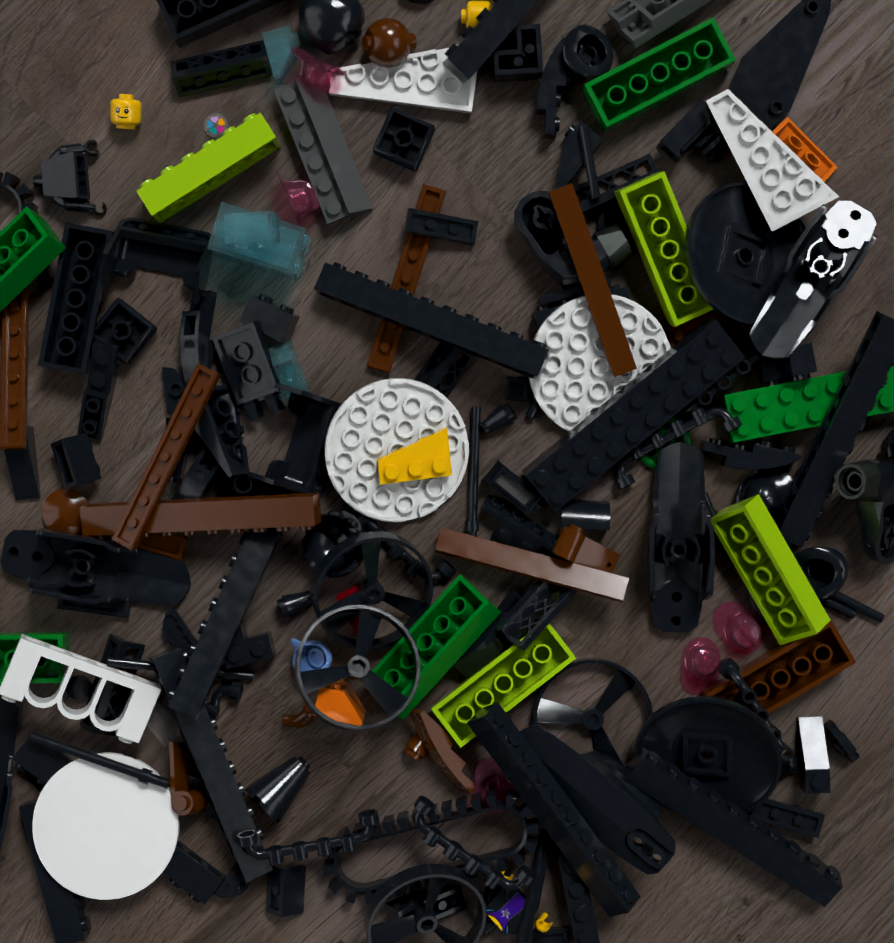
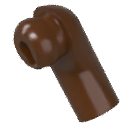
M305 704L303 711L298 715L284 714L282 726L303 728L314 720L315 716H313V713Z

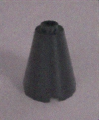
M293 756L248 785L244 790L279 824L309 777L310 771L308 768L310 765L301 756L298 759Z

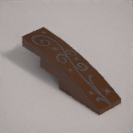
M413 709L409 714L430 757L459 791L472 794L477 786L461 772L466 763L450 749L455 740L426 712Z

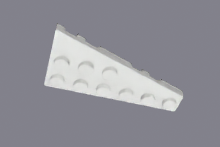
M449 48L433 49L409 54L404 62L391 68L368 63L332 69L329 95L472 114L477 71L468 81L462 83L442 64L447 58L444 53Z
M729 89L706 101L772 232L839 197Z

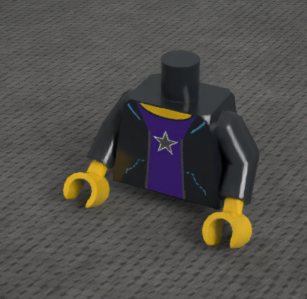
M513 874L510 877L508 875L504 876L508 880L513 881ZM486 885L483 900L486 906L487 917L483 932L489 935L498 927L505 936L510 933L518 935L526 895L520 889L511 891L499 885L495 889H491ZM542 913L536 919L534 931L547 932L553 925V922L546 923L544 921L548 916L547 913Z

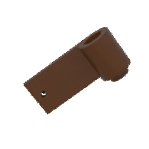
M570 524L569 527H563L552 550L553 554L575 564L613 573L621 556L620 554L587 538L582 534L583 529Z
M169 742L172 809L181 816L199 814L206 807V797L199 790L188 789L187 748L185 743Z

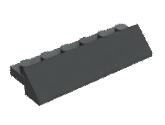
M624 0L608 10L607 14L624 43L627 44L629 42L633 47L637 48L711 0Z
M320 76L295 78L296 81L274 89L327 224L330 225L345 218H352L372 210V205Z

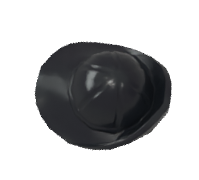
M587 24L578 25L568 33L564 40V60L572 71L579 75L599 77L611 69L613 46L606 35L597 28Z
M777 468L759 469L748 475L740 483L737 490L736 503L759 494L775 521L794 481L783 470Z
M811 547L793 554L819 600L836 594L843 587L848 576L849 564L838 550L829 547Z

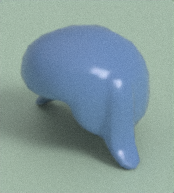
M291 639L290 642L295 647L292 656V664L295 668L296 654L301 641ZM306 640L300 659V672L329 668L332 664L330 648L322 641Z

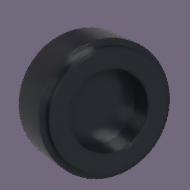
M76 675L70 678L66 686L67 694L75 700L87 697L92 689L91 681L84 675Z

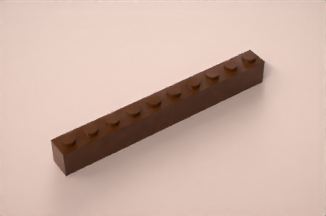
M319 493L160 500L142 537L152 536L151 533H160V536H172L174 532H182L183 535H195L197 531H206V534H218L220 530H229V533L244 532V529H252V532H265L267 528H276V531L291 530L290 527H299V530H312L315 525L322 522ZM130 502L91 503L79 507L82 535L92 536L97 539H104L106 535H114Z

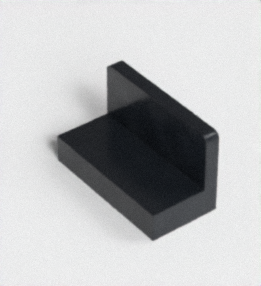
M281 864L271 865L273 870L268 872L266 912L279 917L303 913L306 866L302 864L290 867Z

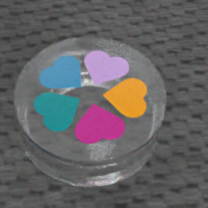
M213 113L205 119L204 128L210 137L219 139L223 136L222 133L229 128V123L222 114Z

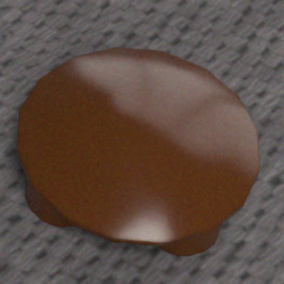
M65 488L58 489L45 499L42 506V518L49 529L77 533L82 530L79 507L89 503L78 491L73 489L65 490Z

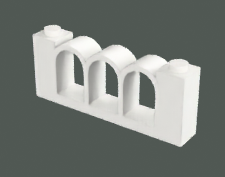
M21 634L0 685L1 698L6 701L15 703L17 700L22 702L25 696L30 704L39 708L52 707L57 703L59 711L65 717L79 720L90 715V719L95 727L109 732L115 730L116 736H119L118 739L128 744L140 742L161 691V686L158 683L107 666L101 662ZM41 656L67 665L58 690L47 698L37 697L32 693L29 686ZM74 668L100 677L88 705L77 710L67 707L62 699ZM107 680L132 689L123 712L118 718L111 721L102 720L95 713V707Z

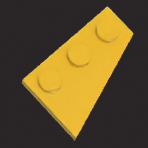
M448 428L439 429L436 433L420 438L417 442L378 458L377 466L380 485L451 476Z

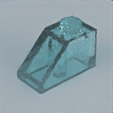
M289 25L262 33L277 85H281L284 82L298 56L296 48L300 46L297 32L292 33Z
M288 341L269 348L271 361L280 383L311 393L292 342ZM284 391L287 399L289 400L291 393Z

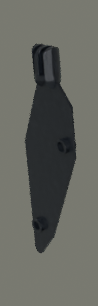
M801 0L741 58L729 90L770 130L792 108L828 20L831 0ZM809 4L813 6L814 11L809 9ZM716 121L713 127L693 146L697 150L710 137L712 138L698 153L703 157L714 146L719 145L705 160L707 164L713 161L728 146Z

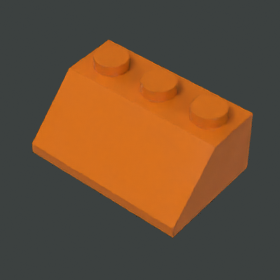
M788 117L772 131L823 182L838 168Z
M341 679L319 689L315 706L323 714L335 721L362 726L366 710L349 682Z

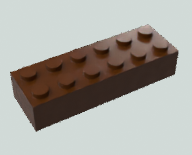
M831 620L818 634L772 648L740 667L739 674L745 683L756 692V700L759 705H762L771 713L853 665L856 661ZM723 677L701 690L704 696L728 699L750 709L748 704L739 697V690L731 679Z

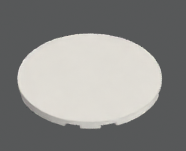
M611 294L637 367L635 370L613 377L585 296L575 298L561 305L540 326L534 340L546 344V349H549L550 356L540 380L537 381L529 378L539 406L560 427L567 431L572 430L671 349L666 334L658 320L638 303L625 297Z
M390 378L379 380L360 388L341 404L327 430L324 447L325 463L328 475L336 491L353 509L376 520L405 522L406 520L421 518L432 513L454 494L467 468L469 441L461 415L442 393L420 381ZM448 428L451 476L380 485L377 466L378 458L417 442L420 438L436 433L439 429Z
M97 753L98 755L141 770L143 768L152 770L153 774L159 775L152 767L139 759H134L121 753ZM79 758L65 765L50 778L38 797L32 820L35 848L39 859L48 873L71 892L99 900L127 897L153 883L172 859L180 831L178 814L173 811L171 805V790L169 786L165 789L151 783L146 785L138 782L137 778Z

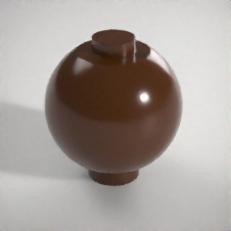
M382 18L376 20L368 27L365 35L362 37L361 44L367 57L374 64L384 68H391L400 65L405 61L409 53L415 51L416 37L414 33H409L408 29L400 21L392 18Z

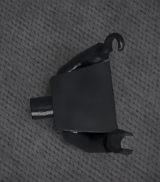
M90 139L85 145H81V143L61 145L50 155L49 159L41 163L42 174L33 176L34 187L36 189L43 188L44 196L52 197L53 202L65 210L86 213L93 210L96 215L105 214L107 206L104 202L102 203L104 210L100 213L96 210V205L90 204V201H88L90 200L87 154L91 157L99 154V150L90 151L88 149L91 145H97V142Z

